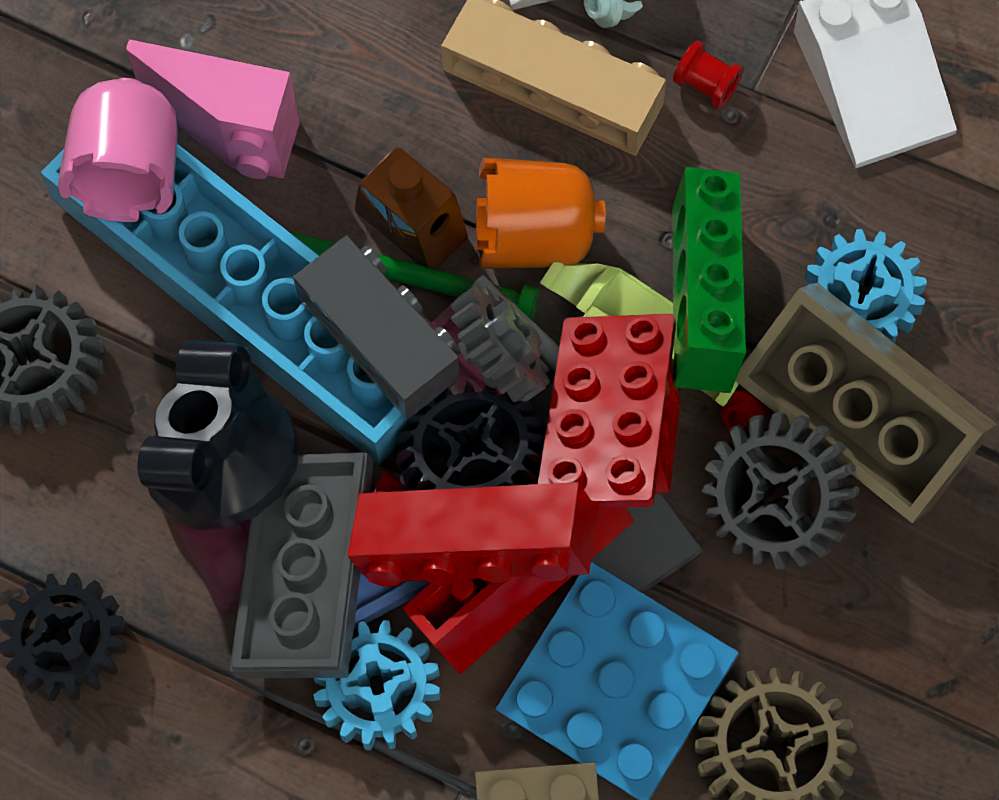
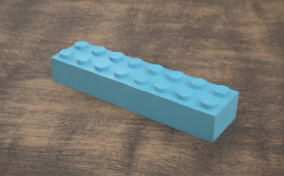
M177 144L174 193L171 205L162 214H158L155 208L139 211L138 221L136 222L108 221L88 216L83 213V202L72 196H69L68 199H63L60 195L58 180L64 149L40 172L51 199L227 343L244 344L249 350L253 364L363 453L368 452L375 463L380 466L399 445V432L409 431L407 419L298 299L293 276L319 256L180 145ZM440 393L432 401L437 403L442 398V394ZM423 408L415 414L424 415Z

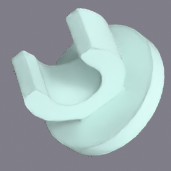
M584 0L587 14L602 28L616 26L620 20L629 19L643 7L641 1L628 3L624 0Z

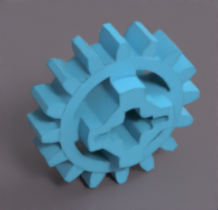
M856 229L852 243H847L840 234L834 236L832 243L833 252L819 247L814 260L817 265H808L804 280L810 283V285L819 283L892 342H896L898 336L897 328L903 332L910 333L915 323L913 315H921L925 299L918 295L924 293L927 284L926 278L914 276L920 265L918 257L904 260L902 255L906 244L900 241L892 248H889L885 245V232L880 231L875 237L874 242L866 241L862 229ZM870 276L869 288L871 290L869 295H865L863 303L859 304L860 292L858 290L860 285H864L865 278ZM879 315L884 316L880 319L871 320Z
M383 620L378 633H370L365 621L359 622V636L352 639L350 661L358 655L359 661L352 672L348 674V678H314L315 683L326 687L313 694L317 707L331 706L323 715L324 723L330 728L341 722L343 725L340 737L345 743L352 740L357 733L362 736L365 750L371 751L376 737H384L388 748L394 749L396 746V733L403 731L406 736L413 740L417 737L414 721L417 718L425 722L432 721V710L425 702L440 700L441 693L439 687L427 682L440 676L438 664H423L431 654L430 647L426 642L414 648L411 647L413 633L410 628L406 627L396 637L392 635L390 622L387 620ZM379 650L396 653L405 660L394 662L380 654ZM381 675L385 692L380 695H373L370 688V678ZM413 690H415L408 706L395 716L394 710L402 697L413 694ZM348 706L349 710L359 707L373 715L375 721L358 718L345 707Z

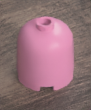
M120 78L98 82L80 94L70 115L59 173L58 186L63 199H68L69 196H72L84 203L83 213L108 221L136 222L138 221L139 211L154 208L158 214L166 212L173 201L178 129L175 109L163 93L136 79Z

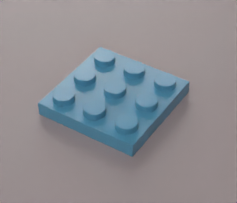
M591 562L590 573L579 575L495 710L578 763L595 762L597 775L637 800H650L708 707L711 697L716 694L737 660L739 652Z

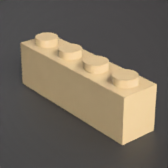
M467 0L441 45L444 71L634 156L637 155L664 105L666 79L660 77L653 68L639 62L630 64L614 57L606 48L592 41H584L582 43L562 34L555 25L545 20L532 21L514 13L507 4L500 0Z

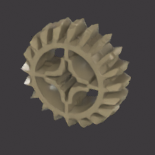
M777 667L770 669L767 680L768 684H762L756 671H748L745 677L747 691H744L737 682L733 680L728 681L725 684L724 690L729 701L721 697L712 696L708 703V708L716 717L701 716L698 722V729L710 737L696 740L694 751L700 755L712 757L699 764V776L710 777L719 775V778L709 786V795L715 798L729 791L732 796L728 800H824L822 795L829 799L839 800L844 790L835 779L849 780L854 771V768L849 763L841 759L854 756L857 750L856 743L838 739L850 733L853 728L850 719L832 720V717L841 709V701L835 698L822 704L819 701L825 689V685L822 682L815 683L809 692L801 689L804 680V674L801 671L794 672L790 685L781 683V672ZM775 706L796 711L806 718L813 727L810 728L808 723L803 725L787 724L780 718ZM753 710L756 736L741 743L740 749L728 752L726 741L730 727L741 715ZM767 731L770 737L774 738L777 745L787 744L782 758L784 760L783 765L781 759H777L773 751L763 752L768 738L766 735ZM821 744L823 762L820 772L806 785L798 788L795 779L797 774L795 759L808 753L810 747ZM741 768L743 772L751 770L764 772L771 778L775 789H779L780 792L767 791L752 785L736 769Z

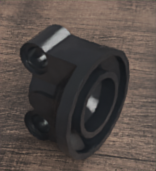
M187 340L182 344L177 356L176 376L178 384L164 396L157 408L154 420L156 434L147 437L140 448L137 463L138 477L141 484L148 488L155 504L173 522L197 530L230 528L258 516L283 494L297 469L300 442L288 412L268 395L252 368L249 350L244 344Z

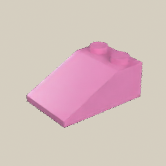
M129 39L126 50L136 80L163 93L175 109L177 126L229 167L236 169L247 177L254 179H264L267 176L284 178L300 123L290 72Z

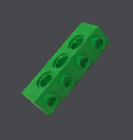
M685 167L672 207L673 315L676 321L674 387L731 393L746 355L740 173Z

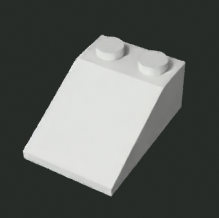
M803 0L799 2L794 34L855 169L956 134L955 121L922 13L916 0Z

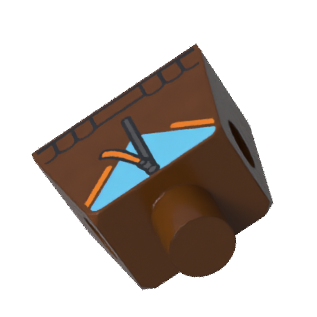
M399 147L394 148L358 186L355 212L418 265L437 269L468 238L458 201L452 190ZM436 224L439 229L430 234L432 225Z

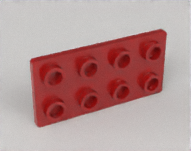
M673 314L571 317L564 320L538 484L579 482L596 508L650 507L654 503L655 493H670L681 408V397L678 387H674V373L671 366L676 332V321Z

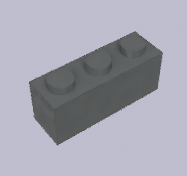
M346 235L293 276L298 299L408 420L460 378L458 355L461 353L460 348L443 327L438 326L433 330L421 317L423 308L409 289L403 285L396 289L384 276L387 270L383 262L370 247L365 245L359 249Z

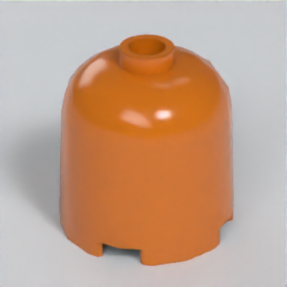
M483 158L481 160L479 177L486 179V198H477L476 250L483 251L482 257L479 259V268H550L554 262L575 265L584 259L591 248L593 234L604 232L606 209L604 200H595L593 185L583 170L575 165L557 162Z

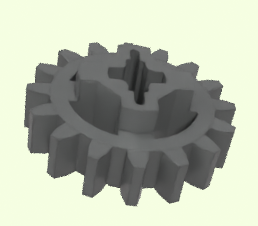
M477 284L451 304L450 307L455 313L451 316V319L461 329V332L457 334L461 340L458 344L464 359L470 362L482 375L488 386L497 388L501 394L507 391L515 403L519 400L527 402L546 389V385L550 383V380L545 374L549 369L540 359L542 351L539 346L543 343L536 329L530 326L522 317L514 303L510 300L503 301L499 295L494 298L488 287L485 286L481 289Z

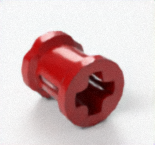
M697 40L693 42L681 58L673 75V82L680 87L688 84L710 97L712 99L711 105L720 110L737 89L742 79L744 67L737 63L732 66L707 53L705 51L706 45Z

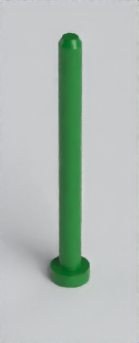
M289 232L318 256L335 244V242L301 233ZM377 254L387 270L384 276L388 280L456 298L467 292L476 281L475 279ZM525 284L522 292L495 285L533 321L538 306L540 288Z

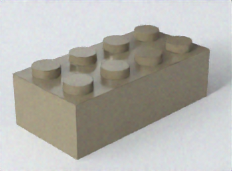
M819 283L801 287L797 290L740 367L735 380L773 412H785L790 425L796 417L800 415L807 416L809 418V435L822 425L829 428L828 437L823 444L829 448L838 442H842L846 447L842 454L835 457L840 466L846 463L856 465V471L851 475L911 523H914L930 511L997 426L994 421Z

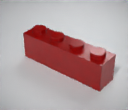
M579 482L359 493L347 556L370 583L384 587L398 586L401 581H427L438 585H448L454 583L456 579L479 578L488 582L503 583L509 581L511 577L532 576L549 581H559L565 579L568 575H585L590 573L598 510Z
M626 507L597 508L598 515L592 558L635 521ZM568 575L565 579L559 581H549L532 576L511 577L509 581L503 583L488 582L480 578L456 579L454 583L448 585L430 583L402 609L458 674L461 675L573 575Z

